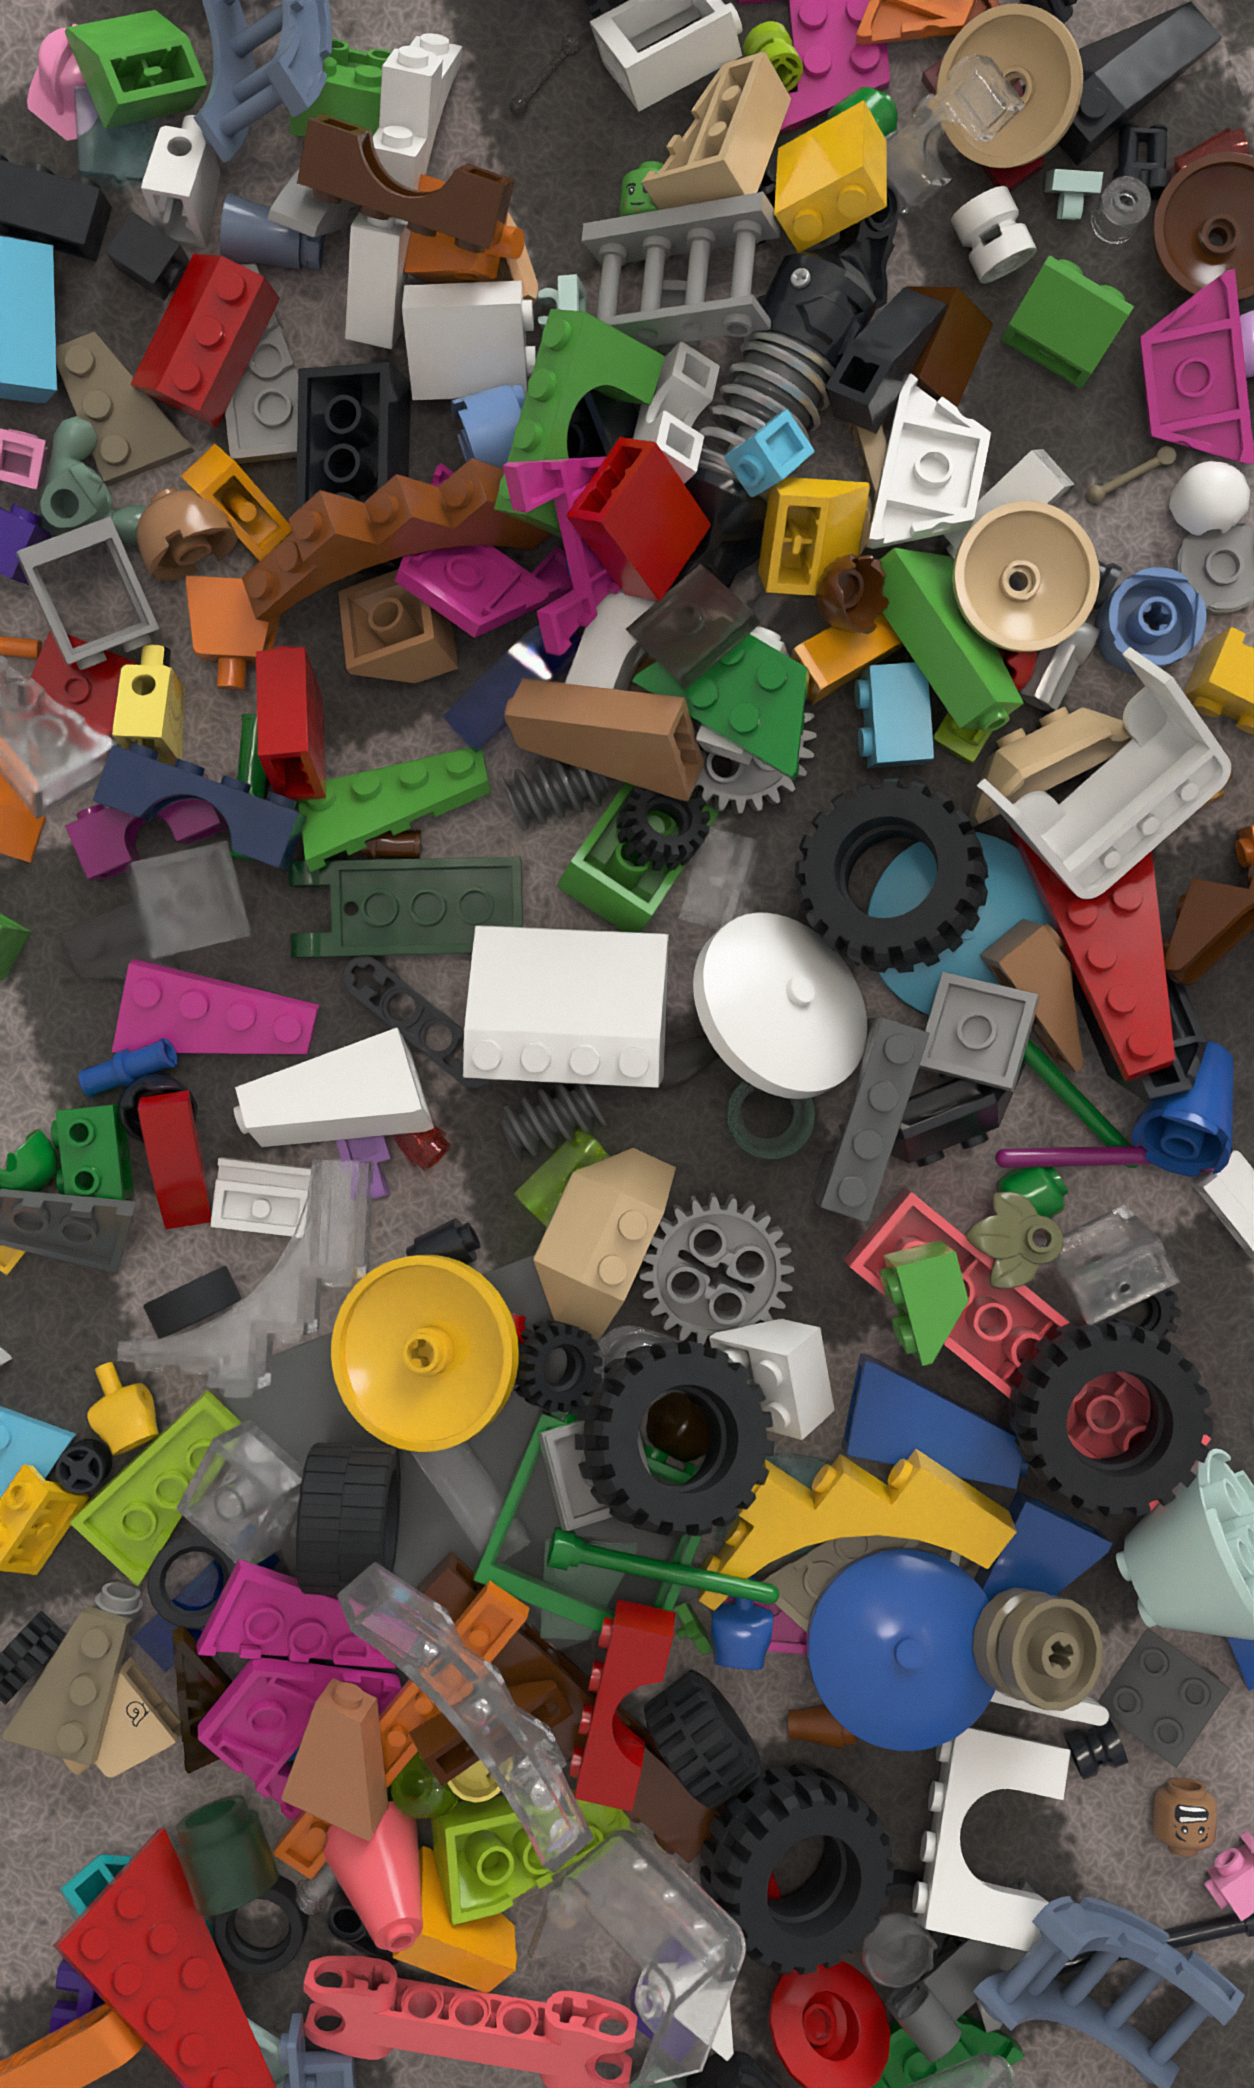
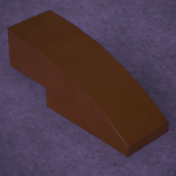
M554 1680L528 1682L494 1690L464 1701L434 1716L410 1731L409 1734L423 1761L443 1786L482 1758L491 1771L574 1712Z

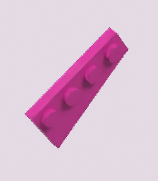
M133 959L128 965L112 1052H119L124 1049H129L132 1052L155 1043L159 1039L167 1038L174 1046L176 1053L307 1054L310 1050L320 1005Z

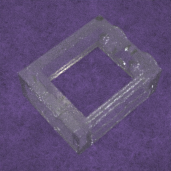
M1126 1205L1064 1234L1063 1247L1060 1254L1054 1260L1047 1263L1057 1286L1089 1326L1180 1282L1161 1240ZM1045 1243V1244H1043V1245H1041V1246H1039V1247H1040V1248H1044L1047 1243ZM1099 1253L1102 1254L1100 1260H1098V1261H1093V1260H1092V1257H1093V1256H1095V1255H1097V1254H1099ZM1123 1284H1129L1130 1288L1127 1292H1120V1287Z

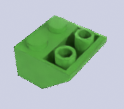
M156 10L66 27L65 35L104 129L190 110L194 107L207 86L188 36Z
M332 38L331 55L324 59L323 71L327 74L325 85L309 109L295 118L290 113V134L305 137L308 119L326 114L372 130V136H374L379 128L382 66L392 52L385 49H371L367 52L349 48L347 42Z
M1049 255L1000 340L1081 389L1093 373L1134 306L1126 302L1122 293L1108 285L1100 286L1083 276L1082 270L1074 263L1064 259L1057 260Z
M940 1240L885 1254L883 1257L886 1268L879 1270L885 1296L887 1299L890 1298L893 1306L896 1305L899 1316L891 1317L899 1346H903L906 1355L912 1353L922 1366L933 1363L969 1301L956 1251Z

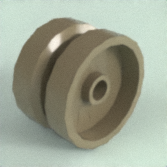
M1013 1587L996 1594L982 1609L975 1625L972 1650L977 1670L988 1686L999 1693L1019 1701H1024L1043 1710L1064 1711L1079 1704L1094 1688L1102 1669L1103 1643L1099 1627L1089 1611L1073 1600L1048 1595L1045 1592L1034 1589Z

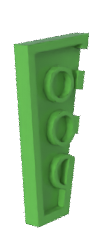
M477 745L326 780V798L298 800L299 812L307 817L302 829L305 861L310 872L326 866L324 859L346 850L348 855L367 848L365 841L391 830L394 836L410 829V824L421 816L430 813L437 817L491 793L482 746Z

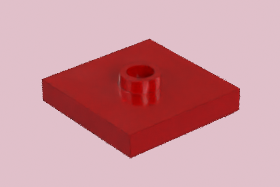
M49 630L15 716L107 753L113 740L112 733L121 668L124 665L140 664L104 650L103 652L107 660L82 670H79L76 662L65 665ZM67 634L73 648L88 643Z

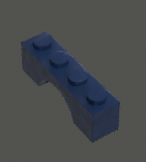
M134 742L130 743L128 750L112 745L92 801L152 822L165 808L179 801L192 799L210 802L221 812L229 826L232 851L288 871L307 818L305 815L294 810L297 804L296 801L273 792L268 793L266 800L248 794L251 785L225 775L222 776L220 783L203 777L205 768L178 758L174 767L157 761L158 751Z

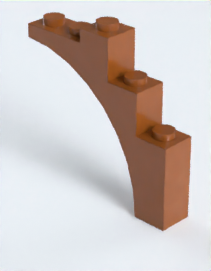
M471 458L438 487L396 474L364 503L325 491H318L288 518L292 533L242 577L256 620L272 622L297 602L323 587L365 568L399 557L435 549L471 545L506 546L531 551L549 537L551 533L495 510L494 506L504 470Z

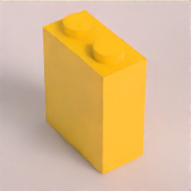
M864 100L778 148L774 215L798 253L887 207V140Z

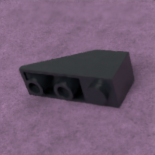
M904 287L849 344L826 384L825 390L833 415L876 434L947 310V304Z

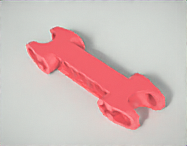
M360 1955L324 1956L309 1963L304 1979V1992L315 2003L310 2004L304 2023V2034L312 2043L322 2048L346 2056L368 2060H378L386 2057L394 2048L540 2073L543 2084L548 2088H629L633 2059L625 2051L634 2047L638 2016L629 2008L593 1994L576 1991L556 1992L545 2003L397 1978L395 1967L388 1961ZM334 1972L342 1978L343 1983L340 1988L323 1987L318 1985L315 1980L322 1973ZM326 2015L342 2018L340 2026L332 2031L320 2030L315 2023L320 2017ZM615 2019L622 2022L627 2031L622 2035L613 2036L600 2032L599 2028L604 2021ZM596 2063L615 2064L620 2067L622 2074L615 2079L602 2078L595 2069Z

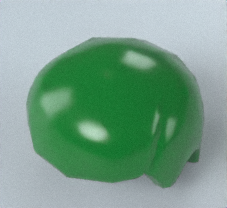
M41 1128L29 1133L26 1136V1142L15 1151V1154L9 1153L7 1155L6 1170L0 1168V1189L40 1192L50 1183L57 1170L58 1156Z

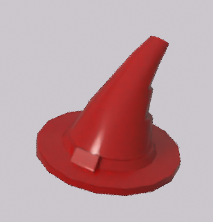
M842 1960L830 1968H825L823 1964L817 1965V1972L799 1975L793 1968L791 1974H781L771 1993L768 2023L774 2050L789 2076L803 2088H871L879 2081L889 2060L891 2031L884 2004L869 1979L855 1967Z

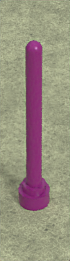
M1143 1146L1001 1149L995 1156L996 1163L1002 1168L1152 1164L1145 1158L1147 1150ZM1214 1168L1200 1170V1173H1213Z

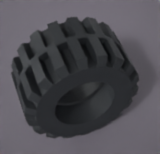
M688 1671L644 1705L647 1728L664 1761L687 1792L711 1810L718 1808L762 1775L760 1756L747 1729L716 1686L697 1671Z

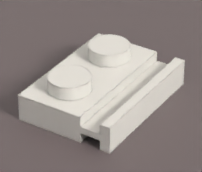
M226 1157L218 1158V1178L215 1182L210 1227L300 1238L308 1236L314 1190L313 1180L316 1168Z

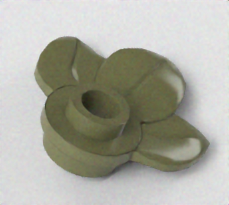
M1013 1192L995 1193L993 1195L995 1216L979 1221L969 1230L966 1238L979 1251L996 1259L990 1273V1285L1000 1289H1011L1030 1282L1035 1276L1039 1264L1048 1263L1060 1254L1063 1247V1235L1059 1226L1052 1219L1038 1215L1031 1202L1024 1196ZM1035 1231H1041L1045 1234L1047 1244L1044 1248L1037 1247L1034 1244L1032 1236Z

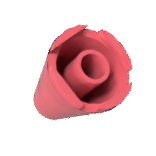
M388 1801L386 1814L369 1842L332 1825L326 1833L328 1842L326 1846L323 1845V1853L327 1864L375 1945L380 1949L389 1950L390 1952H400L411 1947L423 1929L418 1828L415 1816L408 1806L396 1801Z

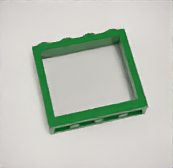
M540 1410L474 1569L473 1580L484 1585L490 1580L515 1598L600 1632L604 1616L613 1618L615 1610L496 1561L541 1452L537 1433L579 1421L577 1420V1415L570 1412L564 1413L557 1410V1413L551 1412V1414ZM642 1443L651 1474L681 1485L692 1478L700 1468L689 1462H686L684 1469L668 1464L666 1460L669 1454ZM685 1534L683 1537H678L668 1562L690 1566L702 1535L692 1536ZM660 1581L650 1607L672 1611L682 1585Z

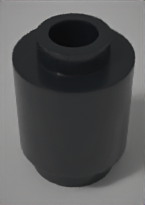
M454 1218L416 1237L414 1244L406 1248L407 1257L415 1255L444 1256L468 1265L477 1260L475 1250L479 1249L481 1245L471 1224L467 1222L462 1225L457 1218Z

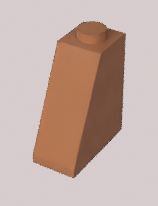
M332 1678L315 1702L281 1800L368 1842L371 1840L388 1808L378 1702L376 1697L363 1692L357 1685Z

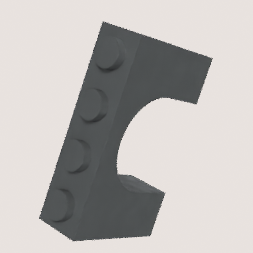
M886 1018L868 1019L867 1039L862 1058L859 1062L860 1074L851 1109L833 1153L825 1152L811 1194V1198L821 1208L867 1223L869 1222L930 1035L929 1032Z

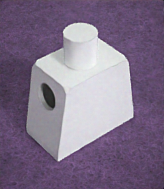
M187 115L183 119L181 128L164 126L159 129L141 189L157 229L180 244L207 248L220 169L214 149L207 144L200 127L193 118L195 115Z

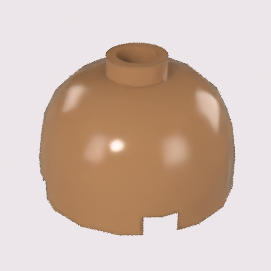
M168 488L158 492L152 497L151 504L143 511L136 527V544L140 556L150 575L154 573L156 579L160 581L180 580L186 578V575H194L199 572L194 563L213 553L217 562H219L235 547L238 539L228 516L211 501L203 499L193 490L177 491L175 488Z

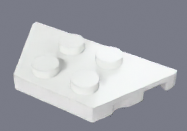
M912 374L909 375L898 394L866 548L876 549L970 529L975 518L991 432L975 420L962 416L958 408L944 397H941L937 402L916 386L918 378Z

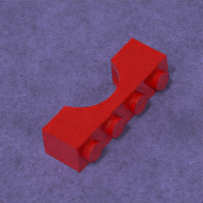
M617 1599L614 1617L604 1616L598 1641V1647L606 1649L604 1661L594 1660L588 1691L596 1692L594 1705L584 1703L578 1734L586 1735L584 1747L574 1746L568 1775L577 1778L574 1799L632 1812L642 1771L645 1740L633 1733L624 1724L618 1713L617 1706L631 1691L644 1685L663 1682L673 1641L675 1612Z

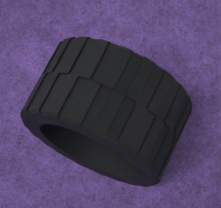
M315 1443L310 1448L304 1465L300 1487L296 1528V1574L298 1586L303 1594L380 1598L388 1594L396 1558L400 1515V1459L398 1450L394 1446Z

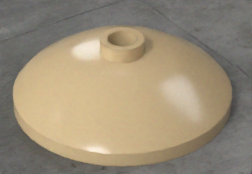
M1018 3L1005 4L988 9L973 18L961 29L950 44L938 75L937 107L939 117L953 145L970 160L995 168L1022 166L1037 160L1050 151L1069 129L1080 104L1083 89V67L1077 44L1070 31L1058 18L1048 11L1035 6ZM1022 79L1026 89L1023 96L1016 99L1012 93L1013 85L1016 81Z
M1016 501L989 511L967 531L955 555L952 582L955 599L962 616L980 637L1005 650L1035 652L1061 643L1082 626L1095 604L1100 573L1094 546L1085 530L1075 519L1063 510L1046 503ZM1011 575H1016L1021 579V591H1015L1011 588L1009 584Z

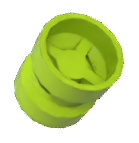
M774 21L759 24L745 38L743 55L747 57L765 51L788 92L800 81L803 73V63L796 49L792 46V40L784 25Z

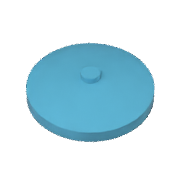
M975 832L987 862L989 877L985 879V886L988 894L985 906H979L977 914L980 920L973 931L966 929L962 934L963 944L954 952L949 948L938 955L940 962L927 967L924 962L913 965L914 972L898 973L895 968H887L885 973L877 972L886 987L899 1000L922 1014L930 1016L942 972L1000 985L979 955L1022 919L1041 925L1046 923L1054 929L1019 850L997 837ZM919 841L913 844L890 862L873 888L866 915L875 918L897 917L913 910L924 901L933 888L937 876L935 857L924 843Z

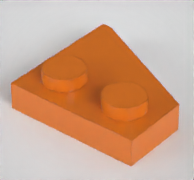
M870 0L856 33V43L870 45L957 35L967 24L976 0Z

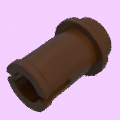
M391 830L365 841L367 848L362 849V855L371 856V860H376L377 856L419 859L421 830H405L394 836Z

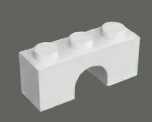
M680 340L664 358L651 405L641 404L633 439L656 442L685 484L697 472L704 435L691 427L702 410L713 400L720 366Z

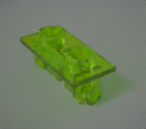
M580 1128L575 1132V1140L571 1142L567 1140L514 1195L547 1227L571 1173L610 1156L590 1134H586Z

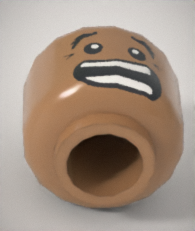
M1189 1778L1169 1779L1167 1785L1161 1786L1154 1794L1152 1822L1154 1835L1161 1842L1168 1845V1850L1171 1853L1184 1857L1196 1856L1198 1850L1209 1848L1215 1842L1218 1809L1216 1799L1206 1791V1786L1199 1781Z

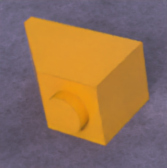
M216 444L210 447L180 476L193 491H196L203 499L211 501L228 516L238 539L259 561L292 532L288 521L240 466Z

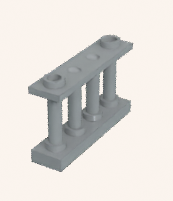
M764 192L583 223L582 243L602 266L597 318L648 347L678 343L680 340L687 342L722 336L746 337L752 332L770 330L771 319L754 295H751L755 245L762 240L779 238L780 223L774 215V208ZM735 245L730 298L705 302L710 252L715 248ZM690 253L685 305L660 309L665 259L671 255ZM646 260L640 312L616 315L621 267L629 262Z

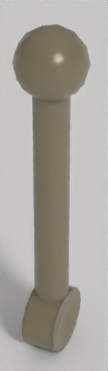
M1164 446L1157 451L1156 457L1102 486H1091L1086 493L1087 500L1093 504L1101 503L1107 493L1159 465L1162 467L1170 466L1176 459L1175 450L1170 446Z

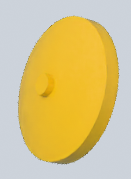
M438 1255L408 1256L394 1259L373 1269L349 1292L341 1305L333 1328L331 1340L332 1370L344 1404L357 1422L377 1439L399 1449L415 1452H434L451 1448L477 1436L501 1413L511 1395L517 1377L519 1362L518 1337L515 1324L505 1301L482 1274L472 1267L449 1257Z

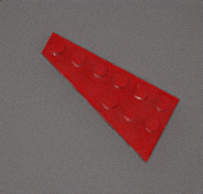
M1009 825L1008 829L1052 925L1063 941L1064 951L1124 1081L1126 1082L1171 1066L1175 1060L1152 851L1103 894L1092 899H1083L1074 894Z
M158 1828L57 1940L53 1947L184 2088H277L166 1829Z

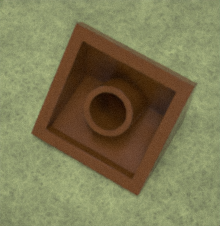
M906 286L910 290L947 304V310L910 374L918 378L916 386L937 402L941 397H944L954 406L958 407L993 323L958 287Z

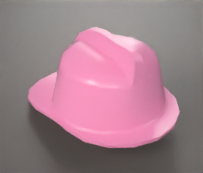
M61 28L48 34L40 45L38 52L39 65L29 88L27 105L31 112L66 141L79 139L90 132L99 119V115L65 35L66 28Z

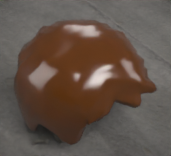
M852 553L837 557L835 561L824 569L818 581L815 594L817 596L816 606L828 624L838 630L869 634L877 628L874 620L890 604L889 600L883 596L884 579L887 575L881 568L882 562L870 555L857 557V555Z

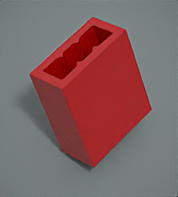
M619 437L566 515L625 595L660 602L671 588L672 583L711 526V523L657 443Z
M278 646L272 650L256 651L258 757L274 793L294 801L326 798L323 698L306 648Z

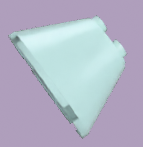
M1221 1449L1210 1450L1205 1463L1195 1461L1190 1470L1197 1476L1188 1488L1180 1482L1172 1490L1176 1495V1499L1165 1506L1159 1502L1150 1514L1147 1513L1126 1535L1124 1551L1116 1554V1560L1126 1581L1132 1580L1139 1597L1137 1601L1139 1613L1148 1627L1159 1625L1168 1629L1254 1640V1485L1243 1470L1234 1473L1225 1462L1230 1461L1231 1457Z

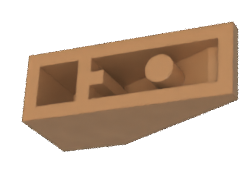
M1022 919L979 956L1001 986L1039 995L1040 1000L1032 1030L1057 1064L1077 1073L1084 1065L1070 963L1060 950L1063 946V941L1058 933L1048 924L1044 923L1041 925Z

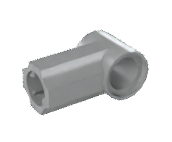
M1084 622L1066 640L1050 648L1038 651L1036 668L1032 679L1024 689L1019 691L1022 700L1040 710L1051 713L1056 711L1069 688L1077 668L1083 666L1094 647L1100 629Z

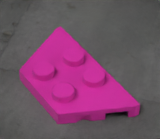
M1231 269L1222 273L1138 337L1149 436L1249 464L1254 463V449L1235 269Z

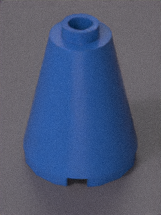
M1211 1041L1207 1043L1201 1065L1195 1077L1196 1081L1193 1089L1187 1093L1150 1101L1136 1119L1132 1129V1142L1134 1146L1137 1147L1139 1142L1147 1150L1145 1158L1150 1163L1168 1172L1188 1177H1198L1200 1170L1214 1168L1212 1175L1221 1172L1228 1165L1232 1154L1234 1059L1222 1045Z

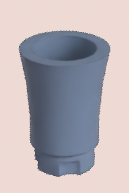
M227 193L221 219L220 256L237 264L256 263L257 265L281 266L301 270L302 266L316 270L321 269L325 235L314 238L267 220L271 206L255 203Z

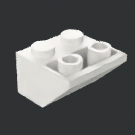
M777 1319L716 1332L709 1337L711 1348H717L728 1353L729 1363L740 1362L750 1372V1377L746 1380L747 1384L760 1385L766 1397L764 1401L759 1403L761 1410L771 1412L774 1425L773 1427L766 1428L767 1431L803 1440L835 1411L820 1327Z

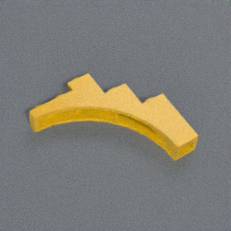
M915 1449L907 1460L903 1458L895 1464L888 1476V1485L840 1454L831 1466L825 1464L819 1470L812 1482L811 1488L813 1490L765 1459L763 1468L768 1469L770 1472L764 1485L755 1484L751 1491L756 1495L755 1501L747 1510L738 1508L740 1517L736 1518L728 1528L724 1537L725 1545L716 1556L709 1554L699 1569L748 1579L770 1562L805 1546L842 1537L874 1535L920 1540L954 1551L988 1569L1017 1531L1008 1510L918 1449ZM698 1589V1601L713 1611L728 1597V1595Z

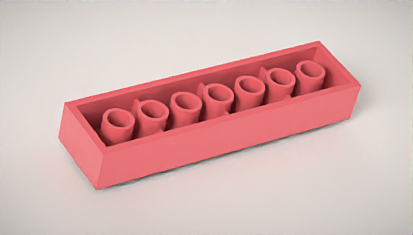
M903 1187L843 1260L851 1269L885 1296L879 1275V1270L886 1268L883 1255L938 1240L956 1251L969 1301L944 1345L1010 1399L1012 1384H1021L1023 1375L1018 1369L1024 1358L1032 1362L1039 1353L1034 1346L1044 1337L1050 1341L1054 1340L1059 1336L1057 1328L1070 1322L1025 1285L1011 1289L992 1287L990 1285V1273L995 1260L975 1248L967 1240L966 1236L915 1194ZM1119 1371L1100 1375L1086 1383L1074 1397L1068 1412L1067 1433L1073 1446L1083 1455L1099 1459L1114 1457L1130 1449L1141 1438L1148 1425L1150 1398L1147 1388L1137 1377ZM1203 1435L1202 1444L1206 1446L1211 1438ZM1158 1500L1149 1503L1151 1511L1159 1503Z

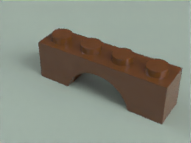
M326 114L308 119L297 184L312 188L311 195L321 201L340 204L342 199L353 202L360 205L359 212L363 215L379 220H388L390 215L408 221L407 229L412 232L434 237L437 232L454 237V244L457 247L475 253H483L484 248L491 249L501 242L515 179L467 163L457 168L440 189L419 191L408 188L393 179L384 169L374 147L372 130Z

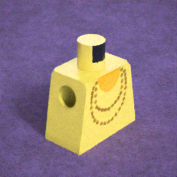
M144 645L142 647L141 665H124L121 668L112 736L123 749L128 750L130 743L134 742L158 751L157 761L175 765L177 758L182 760L185 688L173 669L170 668L171 650L161 645Z

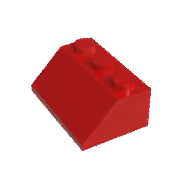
M193 253L130 385L217 429L280 297L264 276L223 256Z

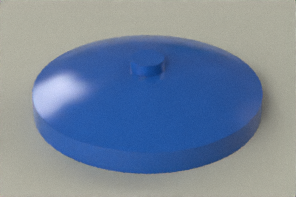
M908 1547L880 1549L860 1556L848 1563L832 1577L820 1593L812 1610L807 1629L806 1654L808 1667L816 1691L827 1709L843 1727L855 1736L875 1746L890 1750L917 1751L942 1745L962 1734L981 1716L995 1693V1690L988 1686L978 1672L972 1650L974 1628L982 1609L990 1602L978 1583L959 1566L942 1556L921 1549Z

